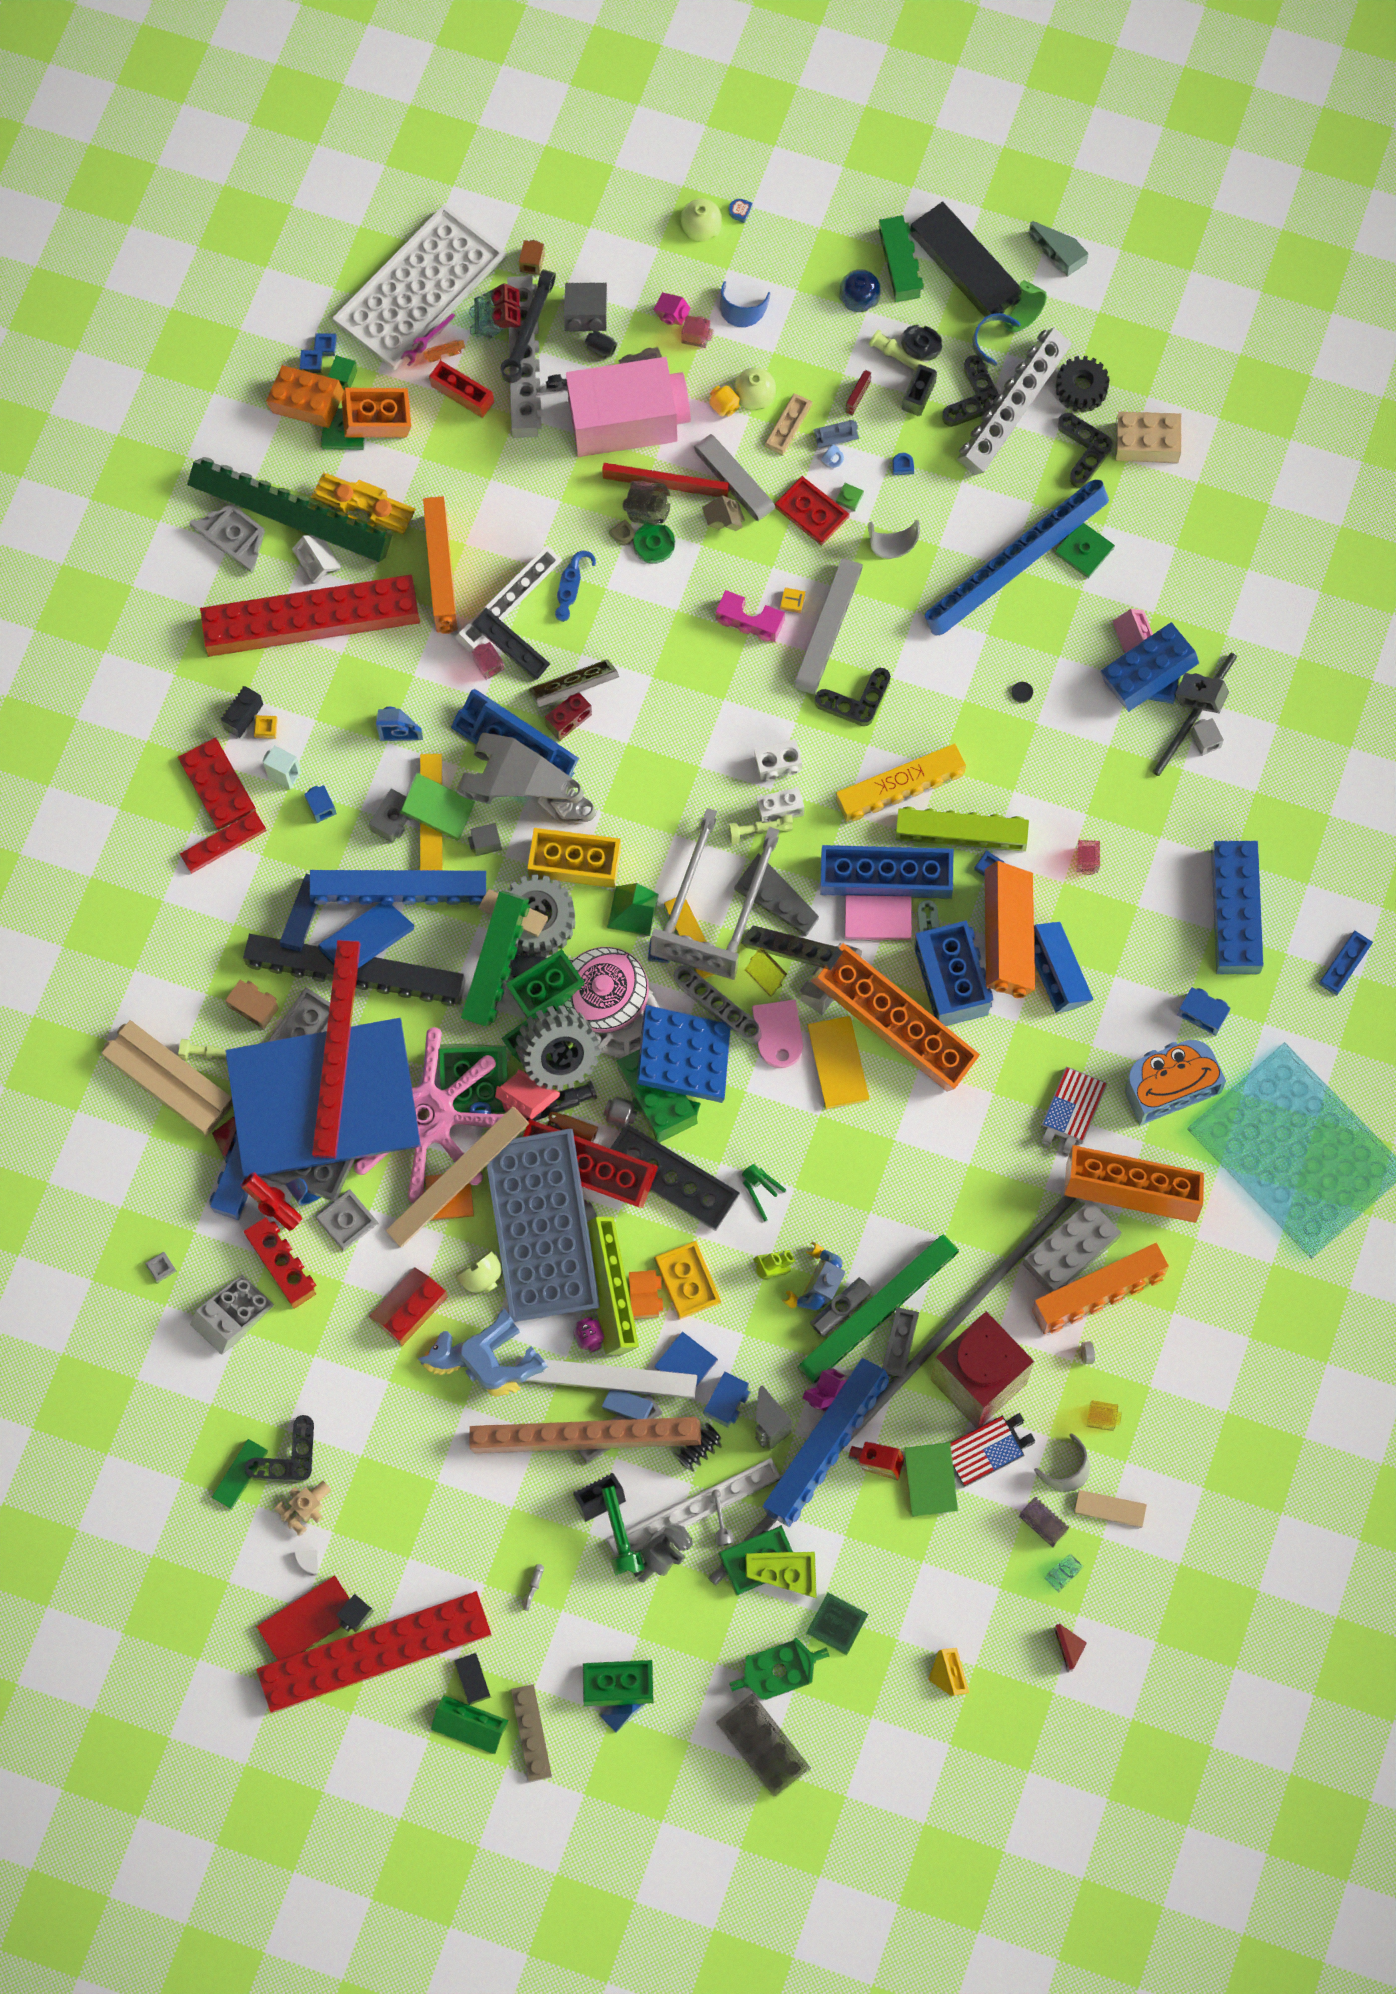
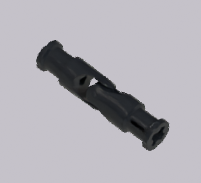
M590 1080L587 1084L577 1088L572 1087L559 1091L560 1096L531 1120L537 1121L548 1117L551 1112L559 1113L579 1106L581 1102L597 1099L592 1081ZM561 1100L563 1102L560 1105H557L556 1101Z

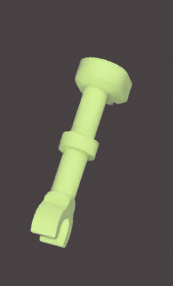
M785 815L776 821L765 823L757 821L755 824L745 826L731 823L729 824L732 845L739 844L740 835L756 832L757 834H763V831H768L769 827L786 832L792 831V815Z
M181 1039L178 1057L182 1060H188L189 1053L206 1055V1058H226V1049L214 1048V1045H208V1047L192 1045L188 1039Z

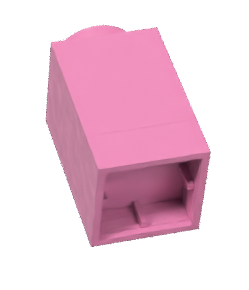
M667 357L566 372L568 401L578 457L678 442L677 425L691 423L684 373L670 374Z

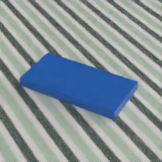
M380 902L318 944V949L335 964L337 940L359 941L361 944L359 968L412 932L414 924L392 904L383 905Z

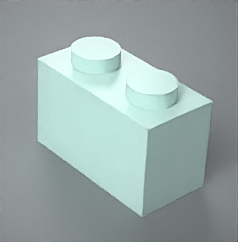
M275 745L271 751L268 750L265 753L263 764L268 779L291 790L301 774L297 757Z

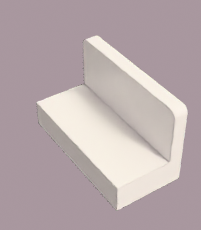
M306 535L292 548L312 582H319L328 571H338L341 568L327 543L322 539Z

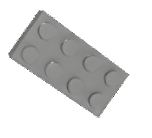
M1088 1201L1024 1258L1023 1265L1051 1293L1068 1285L1119 1240L1122 1232L1092 1201Z

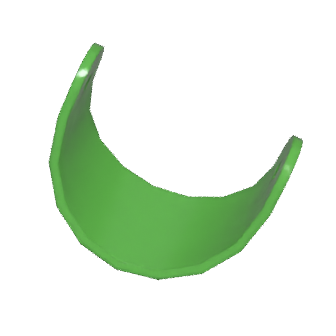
M1026 280L1019 284V288L1022 291L1021 300L1010 315L1021 326L1016 327L1004 322V327L1012 332L1021 331L1031 325L1040 315L1046 304L1047 292Z

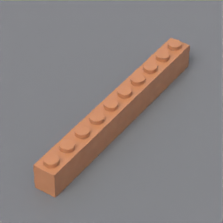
M697 1417L469 1426V1449L475 1454L701 1445V1422Z

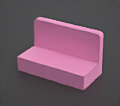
M1129 609L1113 620V625L1124 653H1127L1153 635L1144 610Z

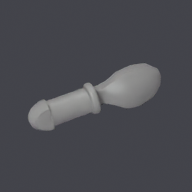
M536 1564L531 1582L528 1584L531 1589L524 1596L522 1602L524 1611L529 1610L534 1593L540 1588L539 1584L544 1572L542 1564Z

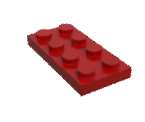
M216 737L178 756L183 769L217 830L256 811L253 802Z

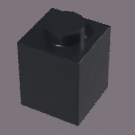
M354 1593L336 1614L340 1619L338 1624L347 1632L352 1629L356 1633L374 1611Z

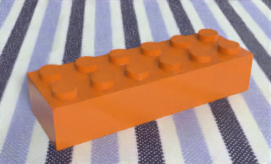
M1072 1145L1066 1162L1064 1195L1196 1223L1203 1207L1204 1173Z
M1156 1242L1036 1299L1032 1312L1043 1334L1048 1332L1055 1334L1063 1329V1325L1069 1322L1073 1325L1083 1319L1082 1316L1088 1313L1094 1315L1102 1311V1306L1109 1303L1115 1305L1121 1302L1123 1296L1127 1294L1134 1296L1144 1290L1143 1287L1148 1284L1155 1286L1164 1280L1163 1277L1166 1276L1169 1265Z

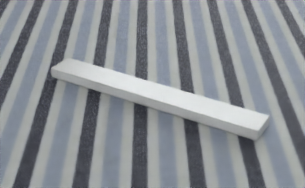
M517 1356L516 1366L524 1357ZM543 1359L548 1368L543 1370L544 1372L525 1380L526 1382L695 1399L697 1375Z
M769 1458L626 1530L631 1551L642 1550L648 1539L669 1523L679 1524L686 1528L716 1513L715 1498L712 1497V1491L715 1489L721 1492L719 1499L722 1510L779 1481L781 1476L773 1460ZM612 1537L607 1542L616 1557L619 1553L617 1552L615 1538Z

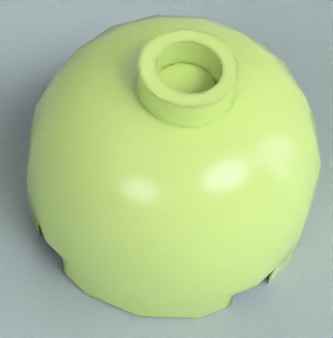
M696 199L689 202L683 209L681 227L688 238L694 241L705 242L714 235L717 236L722 228V215L714 202L707 199Z
M751 367L742 371L735 382V393L740 397L739 404L749 410H756L762 407L763 409L767 408L776 396V383L772 374L760 367Z
M489 1251L479 1257L477 1261L461 1270L456 1275V1278L470 1292L478 1293L484 1290L488 1293L497 1286L495 1282L500 1277L501 1264L496 1255Z

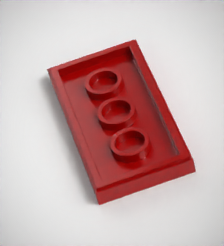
M334 1575L258 1625L257 1628L279 1661L306 1651L341 1628L338 1624L340 1619L336 1614L350 1598Z

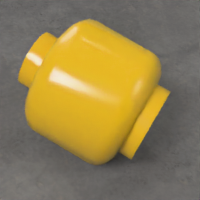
M718 385L710 392L709 405L719 416L730 417L739 409L740 397L730 386L720 387Z

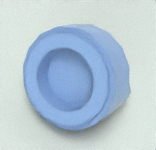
M832 444L821 458V461L826 465L836 468L842 464L844 455L840 448ZM837 454L839 459L837 462H833L832 459Z

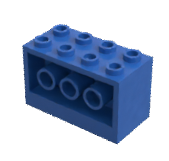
M967 920L915 933L914 950L934 1017L945 1026L988 1016L989 1010L992 1007L991 1001L994 1000L991 988L986 987V970L984 967H980V950L978 947H974L973 940H975L973 927L968 926Z

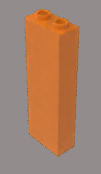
M444 496L423 498L435 626L437 633L450 634L453 631H458L446 504Z
M996 861L984 869L986 987L994 989L999 993L1012 995L1014 998H1024L1035 991L1033 873Z

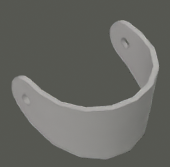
M914 520V523L903 531L888 534L874 532V524L870 521L868 523V533L871 549L877 556L887 559L898 558L909 553L919 539V521Z
M1072 1433L1069 1435L1070 1438L1085 1455L1083 1465L1076 1474L1059 1480L1046 1476L1038 1468L1034 1469V1472L1044 1483L1062 1492L1079 1489L1086 1483L1090 1475L1091 1465L1086 1447Z

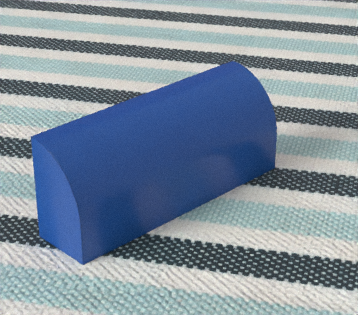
M1061 922L1035 924L1034 962L1055 1013L1071 1011L1093 1001V996Z

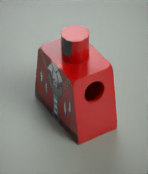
M865 1441L863 1448L851 1446L849 1451V1459L859 1461L862 1470L899 1480L905 1460L900 1449Z

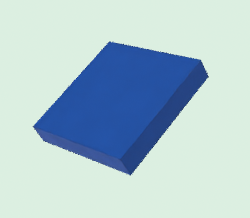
M682 1331L655 1364L654 1368L663 1372L697 1375V1387L716 1364L718 1358Z

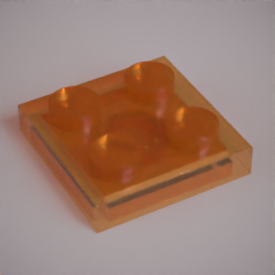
M458 339L425 349L421 353V357L431 363L441 360V355L448 354L450 357L461 354V349L466 347L464 341Z

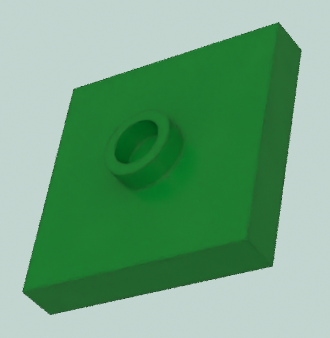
M338 408L330 427H322V449L364 450L365 437H345L342 408Z
M1083 523L1070 533L1055 551V555L1089 579L1113 551L1115 545Z

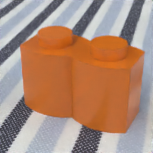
M656 1270L629 1272L633 1318H659V1312L663 1311V1299L658 1298L657 1289H662L661 1276H656Z

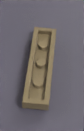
M534 1684L513 1688L511 1692L529 1783L552 1778Z

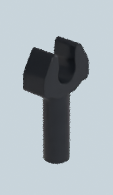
M561 374L548 376V381H546L547 390L559 391L562 387H567V381L562 379Z

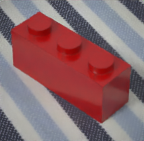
M442 360L439 361L429 375L432 388L481 418L486 415L494 404L492 391Z

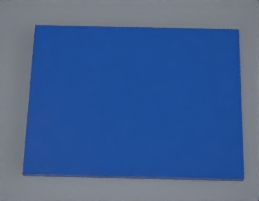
M401 1017L351 1026L336 1159L313 1157L312 1155L327 1031L225 1050L244 1179L253 1172L260 1177L421 1147Z

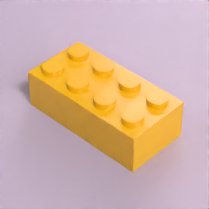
M534 828L527 868L528 876L532 878V875H538V879L548 876L550 880L615 888L621 853V838Z

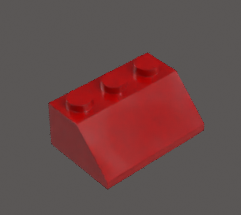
M414 1267L369 1315V1318L400 1346H403L448 1298L446 1290L430 1276Z

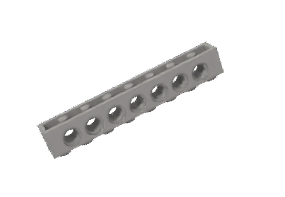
M532 276L507 277V284L519 289V298L527 299L525 302H520V307H518L520 309V318L526 317L537 290V284H533ZM520 320V326L515 329L509 327V356H511L524 321ZM538 321L524 354L529 357L523 358L521 362L522 375L529 374V376L521 377L519 381L510 383L513 438L538 437V429H542L541 416H537V410H541V397H537V391H541L540 378H536V372H540V361L535 356V353H539V340H535V334H539ZM510 366V375H515L519 369L515 366ZM523 393H530L529 396H522ZM524 412H530V413H531L530 415H527V416L522 415V413H524Z
M1055 327L1048 330L1044 329L1037 336L1038 341L1026 352L1027 357L1024 362L1022 361L1015 368L1016 373L1013 378L1011 377L1007 380L1002 394L1000 393L993 400L994 405L991 410L986 411L981 419L983 421L980 426H977L971 432L969 442H966L960 448V455L956 460L973 475L985 472L1073 344ZM1023 380H1024L1025 383H1026V388L1023 386V383H1022ZM1011 396L1014 397L1015 404L1012 402ZM1000 412L1003 413L1004 420L1001 418ZM989 428L992 430L993 436L990 435ZM978 444L981 446L982 452L979 451Z

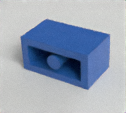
M1191 987L1179 1008L1177 1016L1217 1036L1231 1007L1222 999H1214L1208 996L1205 990Z
M724 1371L704 1409V1416L727 1428L731 1422L735 1424L740 1415L738 1408L741 1402L745 1404L750 1396L751 1391L748 1390L749 1383Z

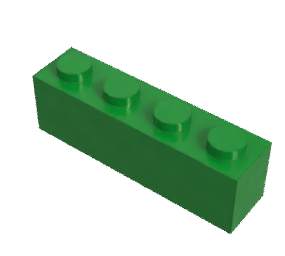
M903 215L879 219L878 231L895 302L920 298L924 285L922 277H918L917 274L919 263L918 259L913 257L915 247L913 240L910 241L908 236L911 234L909 222L905 223Z

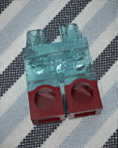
M503 283L486 292L481 297L474 298V305L469 308L471 318L475 319V324L470 326V334L475 337L485 336L492 338L506 328L512 327L515 329L519 327V289Z

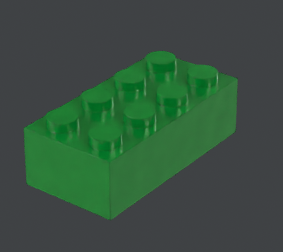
M639 1049L616 1060L618 1071L635 1099L655 1139L660 1143L697 1125V1114L686 1095L637 1084Z

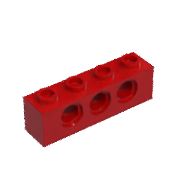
M267 1217L243 1231L293 1309L317 1295L314 1289L317 1286L310 1275L305 1276L302 1271L305 1268L298 1256L293 1258L290 1253L293 1249L286 1238L281 1240L278 1233L281 1231L274 1220L269 1222ZM273 1239L276 1241L273 1247H264L267 1240ZM285 1257L288 1259L285 1265H276L279 1258ZM297 1275L300 1277L296 1284L288 1283L291 1276Z

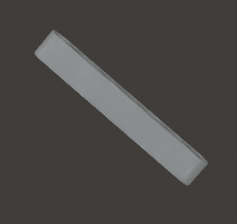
M845 558L841 559L794 685L795 689L813 695L816 694L860 578L863 564Z

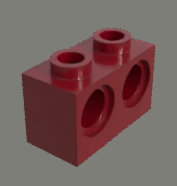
M580 692L571 695L545 716L546 727L561 741L592 716V705Z

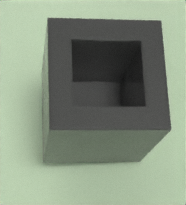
M496 823L470 829L471 837H468L470 849H475L476 856L502 850Z

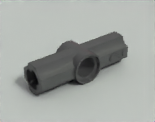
M858 1277L840 1295L834 1297L832 1302L810 1322V1325L819 1335L825 1337L837 1324L847 1318L851 1311L868 1297L873 1290L863 1279ZM844 1303L847 1305V1309L840 1312L836 1310L835 1305Z

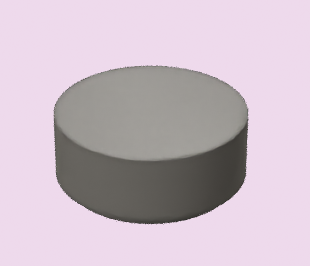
M1091 1341L1081 1343V1357L1084 1365L1095 1362V1350Z

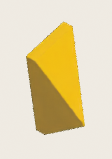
M957 1648L941 1649L938 1651L928 1679L950 1696L969 1693Z

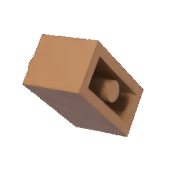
M241 979L225 1000L228 1008L262 1029L266 1028L279 1009L276 1002L277 999L268 992L263 994L258 991V987L250 981L245 983Z

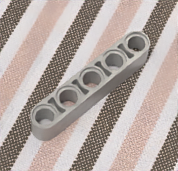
M709 434L694 446L698 457L720 481L729 483L730 493L756 521H760L775 509V505L770 497L714 435Z

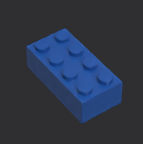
M1170 622L1100 670L1104 683L1124 708L1130 712L1198 665L1199 660L1193 647L1174 624Z

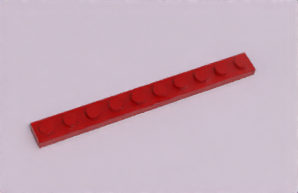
M337 940L313 1157L336 1159L361 945L359 941Z

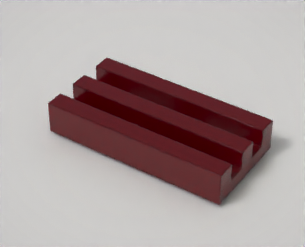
M865 370L861 374L846 402L847 414L854 415L871 383L872 372Z

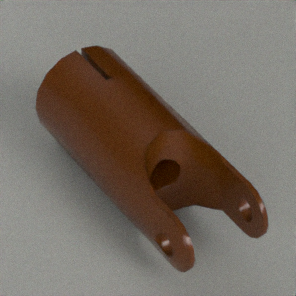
M549 1113L548 1126L559 1130L573 1129V1135L591 1142L595 1141L598 1126L565 1114Z

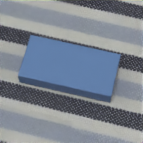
M615 1390L609 1391L602 1405L603 1410L627 1419H647L653 1407L652 1401L624 1391Z

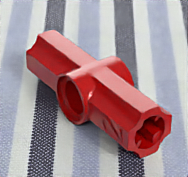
M255 1172L249 1174L241 1183V1188L259 1203V1211L268 1217H274L288 1231L293 1230L303 1219L302 1215L285 1201L286 1196L282 1190L277 1187H270Z

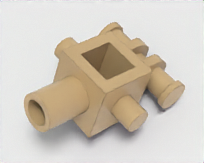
M323 1480L312 1491H309L306 1487L299 1491L294 1487L289 1492L293 1497L288 1502L291 1508L288 1510L284 1503L280 1502L274 1510L282 1516L281 1520L283 1522H288L287 1527L289 1529L293 1528L300 1537L307 1530L300 1521L303 1519L307 1523L312 1518L318 1523L323 1518L319 1513L323 1508L320 1501L332 1490Z

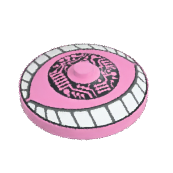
M598 947L583 952L571 962L585 984L563 1004L567 1012L569 1008L575 1009L577 1014L580 1012L588 1021L592 1030L598 1033L618 1031L627 1027L639 1017L648 1000L649 985L644 968L634 956L618 948Z

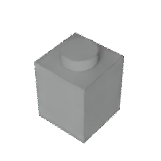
M1213 718L1208 720L1201 719L1194 724L1191 736L1202 756L1222 748L1224 739Z

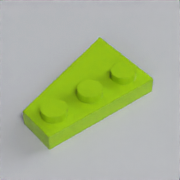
M815 1551L745 1554L747 1578L817 1598Z

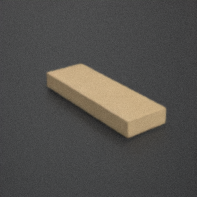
M794 393L765 442V447L784 455L811 409L813 402Z
M488 889L479 905V910L492 916L498 893ZM530 908L527 917L523 918L521 924L524 927L523 931L538 938L548 920V916Z
M1079 1490L1074 1514L1142 1528L1147 1504Z

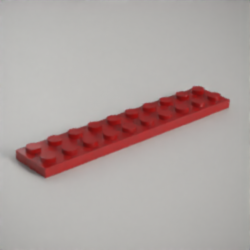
M475 1591L256 1668L270 1713L273 1714L492 1636L478 1592Z

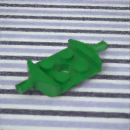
M794 1638L792 1641L751 1656L747 1655L745 1674L742 1679L729 1682L731 1691L746 1687L761 1701H765L812 1684L814 1664L818 1660L830 1657L827 1647L810 1652L797 1638ZM778 1664L783 1665L786 1668L785 1675L782 1677L775 1676L772 1672L774 1666Z

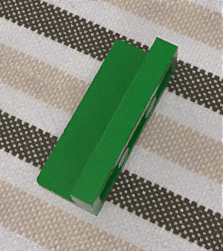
M443 1695L436 1708L431 1730L496 1754L508 1720Z

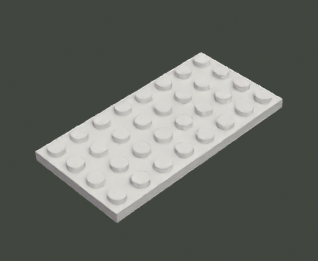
M443 205L332 318L333 322L393 370H396L408 358L405 356L401 359V355L407 350H415L419 345L415 344L412 347L413 341L419 337H426L441 324L506 257V252L447 206Z

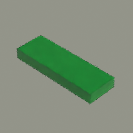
M248 1439L214 1492L212 1499L232 1510L251 1480L245 1474L246 1463L251 1458H265L268 1450ZM253 1463V1466L249 1467V1470H252L253 1474H255L258 1469L257 1463Z

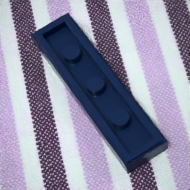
M305 873L280 939V947L300 952L302 950L318 904L310 902V874Z

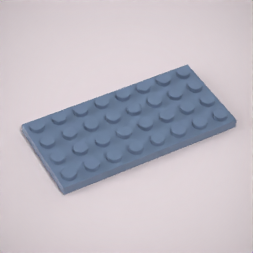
M573 1129L513 1139L487 1164L509 1315L514 1322L600 1308Z

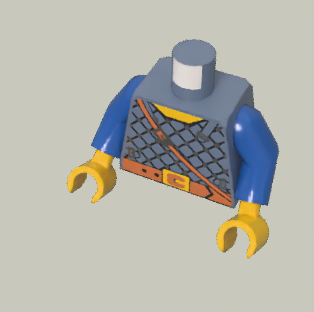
M811 1242L810 1244L814 1245V1249L812 1252L806 1251V1253L815 1259L821 1260L803 1295L798 1298L789 1290L786 1291L789 1298L787 1300L782 1299V1301L789 1308H795L798 1305L801 1308L817 1310L825 1306L833 1299L846 1272L841 1269V1257L826 1249L824 1250L817 1243Z

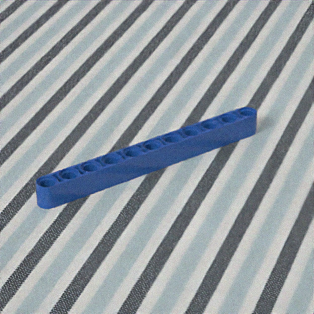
M1099 479L1088 482L927 610L925 619L931 633L939 636L949 631L1103 508L1109 501L1103 482Z

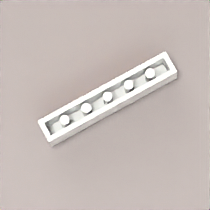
M547 545L485 607L502 621L562 559ZM481 611L455 637L469 653L485 638L482 633L471 625Z

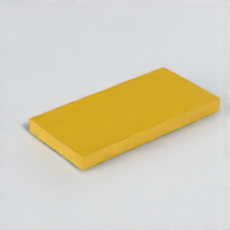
M851 1015L807 1024L825 1108L831 1109L869 1101Z

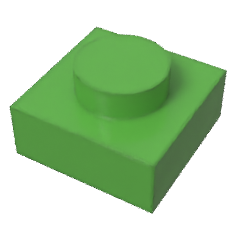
M844 483L836 503L856 511L864 495V490Z

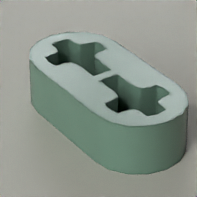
M931 900L922 901L918 906L917 912L919 932L926 931L927 924H931V929L938 928L937 905ZM925 907H929V910H933L930 912L929 919H926V913L922 912L924 911Z

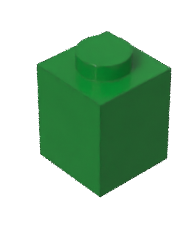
M336 355L328 377L339 380L343 390L351 388L358 371L356 361Z

